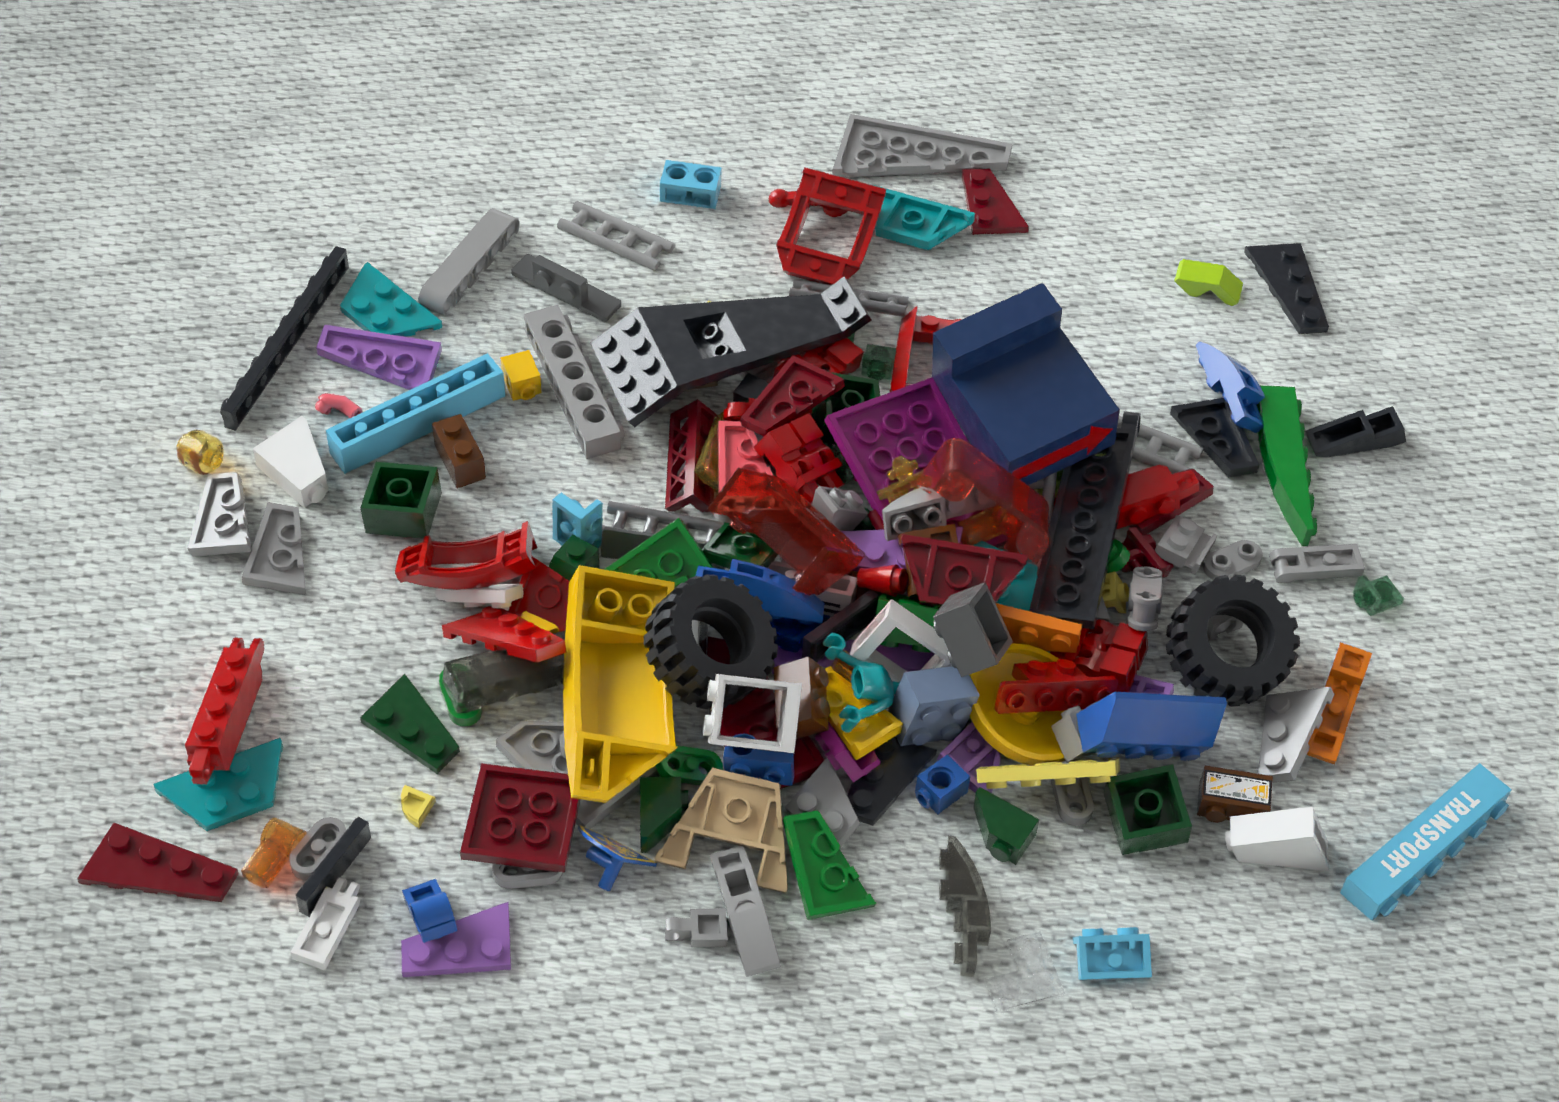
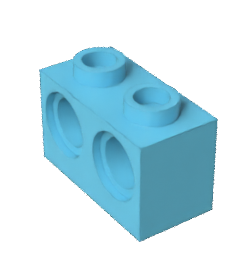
M666 160L660 180V202L716 209L721 189L722 167Z

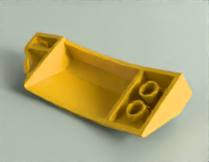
M581 565L578 566L569 582L565 633L567 653H564L563 713L565 754L571 798L606 803L678 748L675 742L672 695L665 689L667 685L662 680L658 682L653 674L656 670L653 665H649L646 657L649 648L644 647V635L648 633L645 629L647 619L652 615V610L674 590L675 582Z

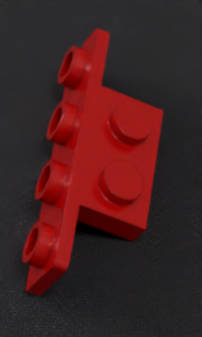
M1059 659L1057 662L1031 660L1028 663H1014L1011 675L1016 681H1002L1000 683L994 710L998 714L1064 711L1080 706L1082 710L1116 692L1118 679L1115 676L1087 677L1074 662L1067 659Z

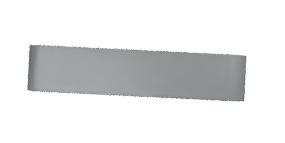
M494 208L487 211L425 282L420 290L418 302L424 307L447 316L446 312L450 307H455L464 296L462 293L467 288L473 286L479 279L478 275L483 269L486 270L495 260L493 257L498 251L502 252L509 244L510 237L514 233H518L520 227L519 219Z

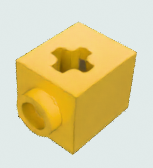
M530 350L500 357L501 370L504 372V382L513 401L519 399L529 400L542 393L541 375Z

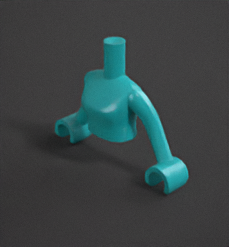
M831 633L823 642L824 646L830 647L825 652L826 657L829 660L838 658L853 667L851 683L855 697L874 702L859 710L855 706L847 705L840 712L839 717L846 719L841 725V729L848 733L855 728L860 720L890 707L900 682L892 681L883 665L864 662L844 652L845 641L842 636Z

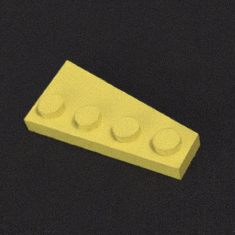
M1107 758L1108 762H1097V760L1088 759L1072 761L1069 764L1045 762L1037 763L1035 766L1017 764L980 767L976 769L977 783H986L987 789L1006 788L1007 781H1020L1021 787L1041 786V780L1055 779V785L1076 784V778L1089 777L1090 783L1111 782L1110 776H1116L1120 772V758Z

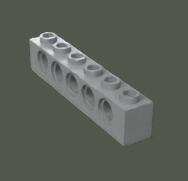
M558 305L525 313L524 321L527 337L585 458L590 459L620 450L621 438L625 436L623 426L620 420L615 421L613 407L609 398L604 399L602 395L603 388L598 377L594 378L592 375L591 361L588 356H583L578 335L573 336L572 325L568 315H563Z

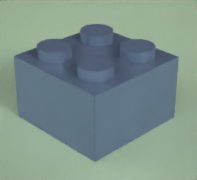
M953 666L904 672L895 692L893 703L888 708V712L903 723L901 733L896 736L900 746L922 745L927 742L940 740L951 741L964 730L972 712L971 707L977 703L980 696L970 675L961 677L958 669Z

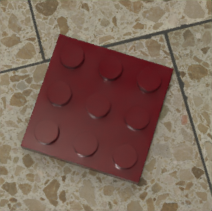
M481 763L460 850L461 860L565 873L580 799L571 798L568 774Z

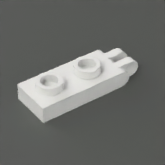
M497 584L484 588L461 590L437 588L435 596L438 600H445L447 602H464V607L483 606L484 603H491L492 608H505L511 606V601L523 597V585Z
M339 877L333 889L329 887L324 889L291 950L293 960L326 970L359 907L360 898L356 896L359 892L360 884L351 882L346 893H344L347 880Z

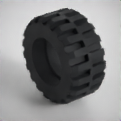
M1235 574L1230 580L1227 575L1216 577L1213 581L1207 580L1200 584L1181 602L1171 616L1172 622L1167 626L1166 636L1171 638V640L1165 645L1167 654L1174 657V660L1170 662L1173 672L1179 670L1183 676L1179 681L1185 688L1190 684L1196 689L1193 693L1195 696L1225 697L1229 707L1240 706L1245 701L1247 704L1257 701L1288 677L1291 673L1290 668L1296 664L1298 654L1294 650L1300 647V636L1294 635V630L1298 628L1296 618H1290L1288 611L1291 610L1290 606L1286 601L1281 603L1277 599L1279 593L1271 587L1269 590H1266L1262 587L1264 583L1255 578L1250 582H1246L1245 575ZM1212 616H1232L1242 621L1251 630L1257 644V657L1252 666H1233L1216 655L1207 636V624Z
M716 575L689 578L685 583L679 584L652 610V615L647 619L645 629L648 633L644 635V647L649 648L646 657L649 665H653L656 670L653 674L658 682L662 680L667 685L665 689L671 695L676 693L681 697L680 701L688 705L695 702L697 708L708 710L712 707L713 702L707 701L709 681H715L716 674L766 680V676L772 672L775 666L774 659L777 657L778 645L774 644V641L777 640L776 628H772L770 624L773 621L769 611H764L761 606L763 602L758 596L753 597L748 593L750 589L743 584L737 586L734 584V580L726 577L718 580ZM692 620L704 622L719 632L727 644L730 664L717 662L700 649L693 635ZM726 684L723 708L736 704L757 687Z

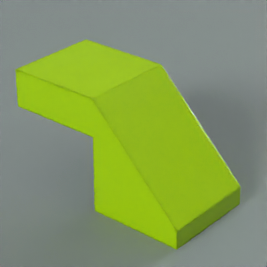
M1186 259L1179 262L1174 282L1189 296L1198 297L1211 290L1226 305L1230 306L1238 304L1243 287V282L1225 265Z

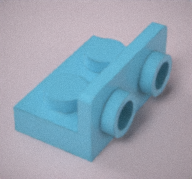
M562 492L552 499L553 540L563 545L573 534L599 549L602 543L603 503L597 499L584 509L578 501L570 499Z
M1139 927L1117 928V935H1104L1102 928L1082 929V936L1073 937V944H1077L1079 980L1152 977L1149 934H1139Z

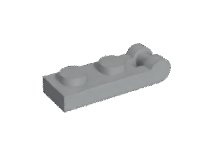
M1358 544L1279 548L1269 554L1272 566L1276 567L1274 576L1277 583H1290L1294 580L1359 577L1363 575L1365 570ZM1288 563H1296V565L1288 566Z

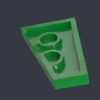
M817 810L785 816L782 821L806 919L811 920L875 907V900L870 893L867 894L859 881L860 876L855 868L847 862L839 849L840 844L820 812Z

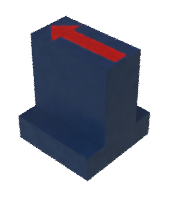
M1043 282L933 332L932 377L963 433L988 470L997 476V483L1006 496L1114 445L1120 409L1060 328L1062 308Z

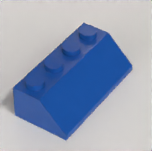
M1113 692L1076 714L1083 753H1097L1099 758L1123 754L1127 759L1141 758L1145 755L1153 756L1154 760H1164L1173 756L1180 757L1181 761L1200 758V753L1212 748L1227 706L1226 698Z

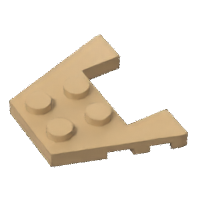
M712 768L688 804L689 807L682 818L670 832V836L662 849H659L654 861L686 869L695 835L740 846L744 845V847L764 851L756 881L758 887L787 894L788 880L780 784Z

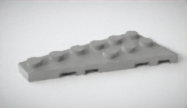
M850 114L833 166L832 175L859 177L962 172V169L990 168L991 171H1007L1012 144Z

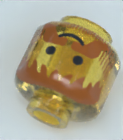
M195 429L189 431L177 443L178 461L184 467L197 474L207 475L222 464L224 456L222 442L203 430Z

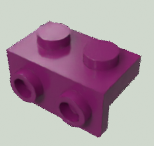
M829 721V730L814 735L836 771L842 767L853 783L880 764V760L873 750L856 760Z

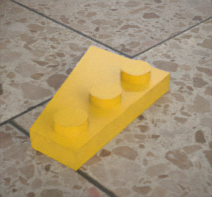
M832 666L825 668L829 678V684L826 686L827 701L830 705L828 721L856 760L901 733L903 723L886 709L860 720L851 732H844L841 729V725L846 719L839 717L840 712L847 705L855 706L859 710L874 702L868 699H857L853 693L852 683Z

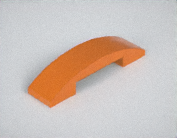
M1340 642L1325 687H1331L1335 695L1331 703L1326 704L1321 714L1323 720L1319 729H1314L1308 742L1310 746L1307 753L1308 756L1335 765L1372 653Z

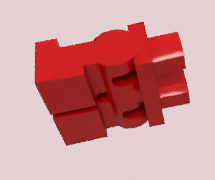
M846 338L794 356L828 372L848 375L860 367L864 351ZM791 357L781 360L774 370L773 378Z
M810 413L768 432L753 447L760 457L766 455L776 469L779 482L786 487L784 490L786 494H798L807 501V507L813 503L815 490L819 487L817 484L823 487H836L838 489L844 486V483L836 473L842 466V463L838 458L834 457L832 450L824 445L820 439L823 434Z
M1098 619L1096 620L1095 629L1081 628L1076 653L1050 651V654L1058 659H1067L1074 662L1087 677L1115 676L1118 679L1116 692H1130L1134 678L1137 675V670L1139 671L1148 651V632L1133 629L1126 623L1120 622L1119 626H1116L1108 621Z

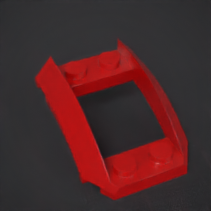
M804 167L799 188H797L789 216L776 244L783 272L787 275L826 285H833L843 277L848 280L862 265L875 230L886 189ZM812 201L863 215L848 259L796 245Z
M918 306L901 318L890 392L912 385V383L906 382L913 341L933 343V332L962 319L948 320L932 315L917 316Z
M528 521L522 523L521 529L509 534L502 531L485 538L465 542L434 541L428 535L423 538L422 543L412 547L408 546L399 552L395 575L400 583L409 582L432 588L449 590L484 588L506 582L535 570L536 566L531 555L532 550L538 547ZM481 563L459 568L431 567V565Z

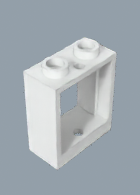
M892 599L853 642L850 652L851 656L861 661L883 665L888 671L891 680L900 682L904 672L907 671L875 650L891 631L897 627L935 653L921 670L952 666L948 658V648L944 639L937 635L933 627Z
M716 674L715 681L710 680L708 685L707 701H712L713 703L711 715H705L703 736H709L708 743L794 753L802 684ZM726 684L783 690L777 742L720 735Z

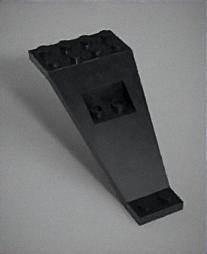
M843 277L821 294L637 307L590 342L628 422L635 428L685 391L712 382L717 383L721 379L846 339L872 321L850 282Z

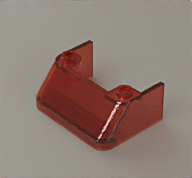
M738 467L707 508L712 513L728 516L731 519L730 525L742 534L746 532L757 534L795 569L794 577L797 582L792 588L796 592L805 593L809 596L812 594H822L855 569L865 557L864 552L791 485L777 476Z

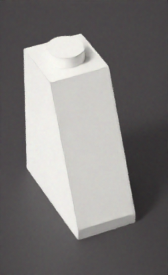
M300 416L253 448L256 466L303 508L312 502H320L329 491L325 470L307 420L303 416Z
M1313 806L1230 817V830L1225 832L1226 846L1228 851H1233L1238 862L1329 871L1328 841Z

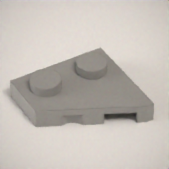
M828 758L822 762L785 806L786 811L791 815L818 810L840 844V848L860 825L849 798Z

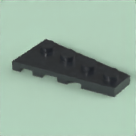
M1301 243L1245 246V255L1255 265V270L1260 277H1263L1269 286L1270 292L1277 298L1282 306V310L1298 334L1328 332L1329 325Z

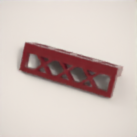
M698 399L670 414L665 509L667 511H677L689 504L700 512L708 513L714 510L718 415ZM688 417V419L680 429V421ZM686 437H687V442H686V444L683 446V448H682L681 451L679 452V447L682 445V443L684 442V440H685ZM686 461V464H685L684 469L681 471V473H680L679 476H678V471H679V469L681 468V466L683 465V463ZM684 486V494L676 498L677 494Z

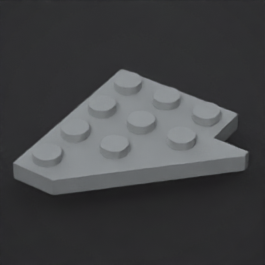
M520 721L496 739V747L517 768L568 774L567 761L560 752L559 741L560 735L564 731V722ZM656 765L641 777H658L659 773L657 772ZM640 777L606 803L580 799L576 824L588 829L594 827L640 791Z

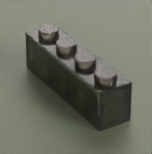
M566 630L553 634L565 640ZM507 649L489 650L444 662L442 683L456 713L467 710L473 711L485 705L507 702L514 697L529 693H539L547 688L563 684L564 654L537 663L507 655Z

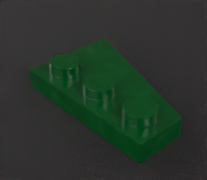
M406 674L402 675L360 717L363 725L436 774L460 752L459 745Z

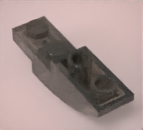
M948 836L946 849H940L939 870H946V879H940L939 900L946 901V912L954 913L953 932L960 933V943L954 942L953 964H960V976L974 977L977 965V945L988 946L991 934L990 910L982 879L974 862L956 836Z

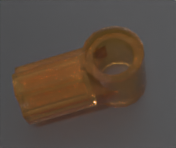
M999 499L997 506L986 508L984 511L958 522L956 527H963L962 544L974 545L980 541L986 542L1001 534L1006 536L1017 534L1023 528L1024 515L1005 500Z
M277 817L270 819L262 831L260 845L241 870L242 876L261 888H269L289 860L292 850L307 832Z

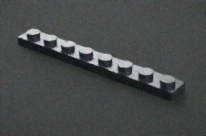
M335 246L330 255L323 259L320 269L315 275L311 276L304 292L296 297L292 309L287 315L282 317L278 329L273 336L268 337L265 347L259 356L253 358L244 377L239 378L235 390L229 398L223 401L220 414L222 415L225 428L237 430L348 270L349 264L345 248Z

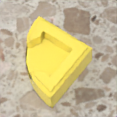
M404 785L401 792L404 816L412 825L420 828L436 802L435 797Z

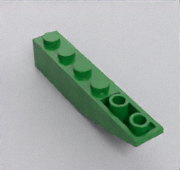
M1260 385L1265 398L1257 404L1263 421V428L1258 432V441L1264 470L1286 522L1301 546L1308 547L1311 536H1316L1317 519L1312 517L1314 495L1309 493L1308 489L1311 482V471L1306 469L1305 466L1308 458V448L1302 443L1305 425L1304 422L1299 420L1302 402L1300 399H1297L1295 387Z

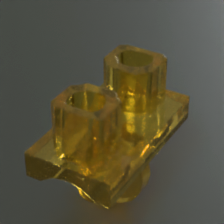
M899 456L893 459V469L887 472L890 480L897 478L899 481L876 492L880 500L888 498L889 503H892L909 493L908 490L913 487L915 490L935 482L934 478L941 474L937 466L914 474L913 470L918 468L917 461L912 460L909 462L904 456Z

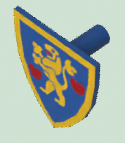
M581 825L578 826L579 832L597 846H591L588 849L586 858L605 868L598 886L606 891H611L624 862L656 867L658 864L605 835Z

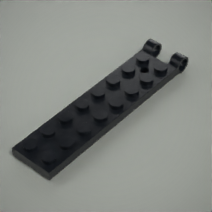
M1124 411L1121 428H1117L1114 445L1063 469L1029 609L1030 612L1082 624V628L1095 629L1135 442L1139 436L1141 413ZM1099 453L1105 454L1104 456H1095Z

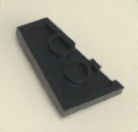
M1224 398L1171 406L1170 415L1200 447L1204 448L1203 451L1228 478L1258 472L1259 463L1243 428H1239L1231 419L1232 412Z
M896 737L874 749L873 751L879 758L880 764L854 783L852 781L847 794L859 822L873 826L896 801L902 791L918 776L926 764L936 756L937 749L915 744L900 746Z

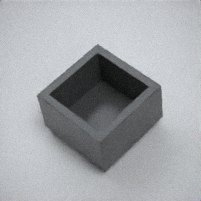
M986 582L950 595L933 616L935 631L940 638L944 639L948 648L949 661L954 668L958 669L961 677L997 665L1013 642Z

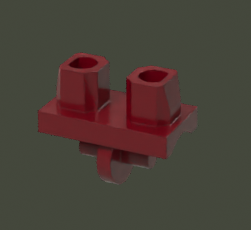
M1136 527L1129 528L1122 544L1130 552V558L1121 571L1128 573L1137 567H1153L1162 571V579L1167 577L1174 564L1160 558L1155 551L1156 541L1150 534L1142 535Z

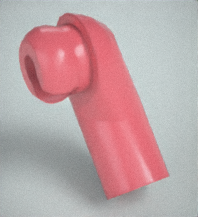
M324 393L318 397L319 401L315 404V409L326 415L331 412L332 408L339 410L349 418L362 413L361 407L341 395Z

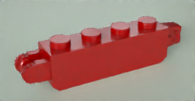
M1158 464L1128 474L1117 529L1141 523L1156 514H1169L1175 509H1180L1181 499L1199 491V481L1194 472L1190 470L1171 474L1167 466ZM1040 516L1033 519L1032 526L1040 525Z
M234 637L230 647H223L185 743L188 754L187 763L190 766L189 773L192 776L193 784L207 785L214 770H229L262 683L263 672L260 663L265 649L263 639L254 638L250 648H245L243 638Z

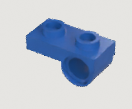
M738 734L733 736L739 738L756 739L755 737L749 734ZM725 746L723 755L724 771L779 783L780 785L792 786L794 779L793 753Z
M436 879L402 890L404 901L423 943L458 931L449 899L445 891H441Z

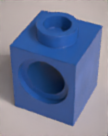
M947 754L917 776L916 798L921 806L926 809L931 808L938 815L968 793L971 776ZM935 786H943V787H945V788H944V789H939V788H936Z

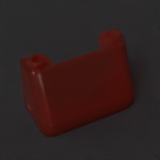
M961 438L946 440L915 482V485L927 494L936 492L944 499L956 502L967 497L974 487L1008 512L1000 524V527L1005 530L1007 535V543L1003 549L1007 552L1028 555L1027 562L1036 565L1045 554L1049 546V505L1045 498L968 441Z

